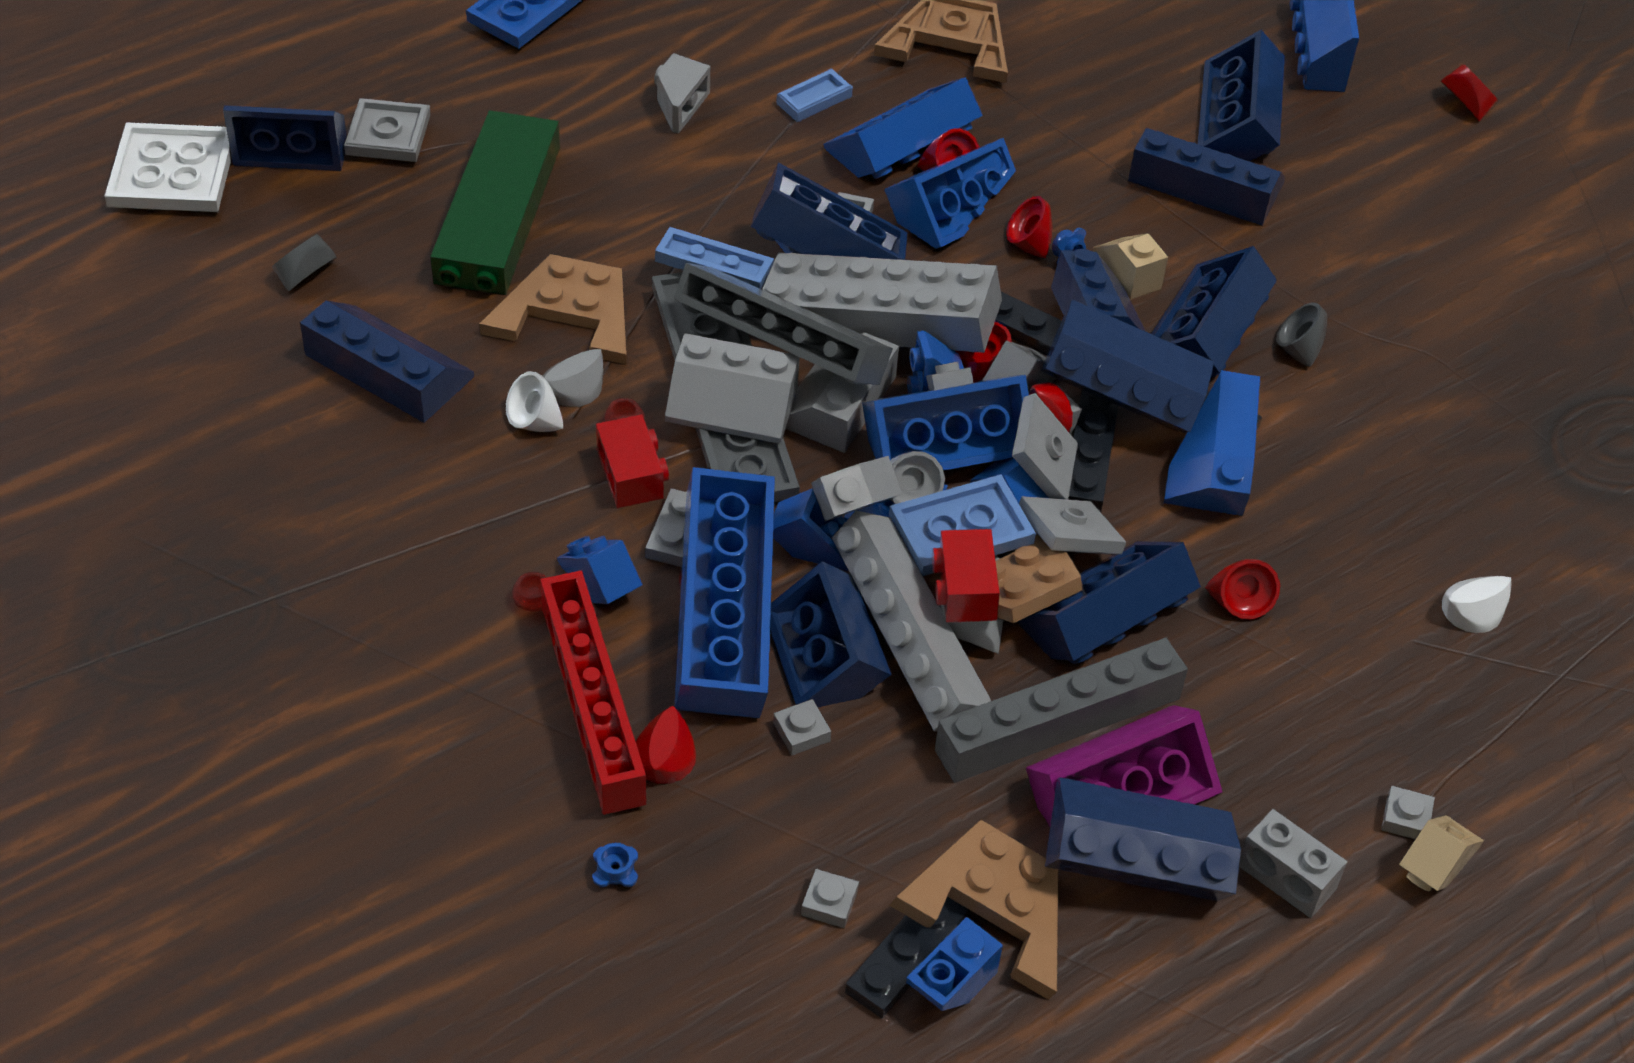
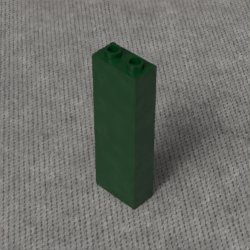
M488 111L430 256L433 284L501 295L507 294L560 150L559 121Z

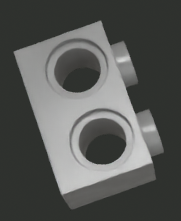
M1272 809L1247 836L1240 856L1239 867L1305 915L1312 918L1336 891L1348 861Z

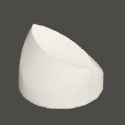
M528 371L520 375L513 382L506 400V415L509 423L515 428L536 432L563 429L562 415L548 381L537 372Z
M1478 577L1452 585L1445 591L1442 598V610L1446 618L1454 626L1466 632L1484 633L1493 630L1501 622L1508 605L1511 592V577Z

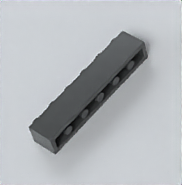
M686 263L673 298L856 383L880 385L893 348L713 267Z
M1163 638L943 718L938 723L935 752L953 782L956 783L1179 700L1188 668L1169 640Z

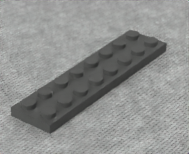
M682 272L652 276V289L674 360L685 333L752 346L748 333L673 299ZM696 428L708 469L775 476L774 502L799 494L800 487L783 438L781 444Z

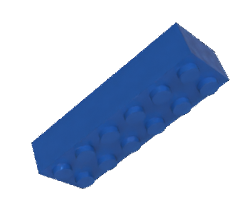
M692 468L685 507L674 705L677 710L760 718L768 695L775 476Z

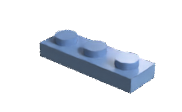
M669 227L655 250V262L681 270L684 269L686 263L713 267L759 289L763 288L774 263V258Z

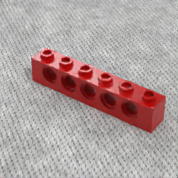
M581 570L542 578L540 582L543 614L602 813L605 815L646 805L645 770L583 572Z

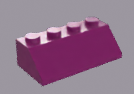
M1175 705L1026 767L1037 808L1049 826H1051L1056 783L1059 777L1194 805L1223 792L1200 712Z

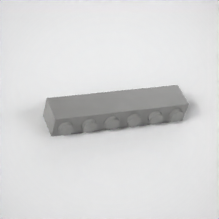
M856 510L835 533L832 540L933 730L937 731L939 720L990 702L991 699L951 626L946 622V617L939 605L937 606L935 597L891 518Z

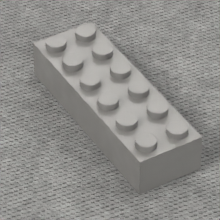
M796 253L777 254L762 289L860 334L865 332L900 347L915 348L917 331H926L952 350L985 352L1002 302L998 271L995 265Z

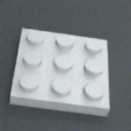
M126 122L105 193L107 207L218 212L232 158L226 127Z

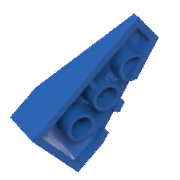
M1001 138L907 178L884 190L897 223L937 249L963 237L969 230L968 225L974 218L979 217L983 213L985 204L992 196L1000 192L1016 172L1005 140Z
M1223 370L1220 372L1198 413L1191 432L1186 434L1169 465L1164 503L1243 516L1251 493L1260 376Z

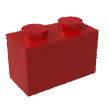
M643 415L597 423V452L616 507L622 508L664 499V482L669 481L668 466L664 457L658 458L656 452H658L659 448L655 430L647 429Z
M992 529L941 530L940 548L932 549L933 573H941V580H936L937 606L944 605L946 622L997 621L1000 591Z

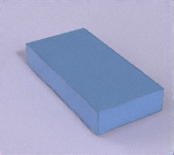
M830 69L778 93L776 103L796 122H799L852 97L853 87L833 69Z

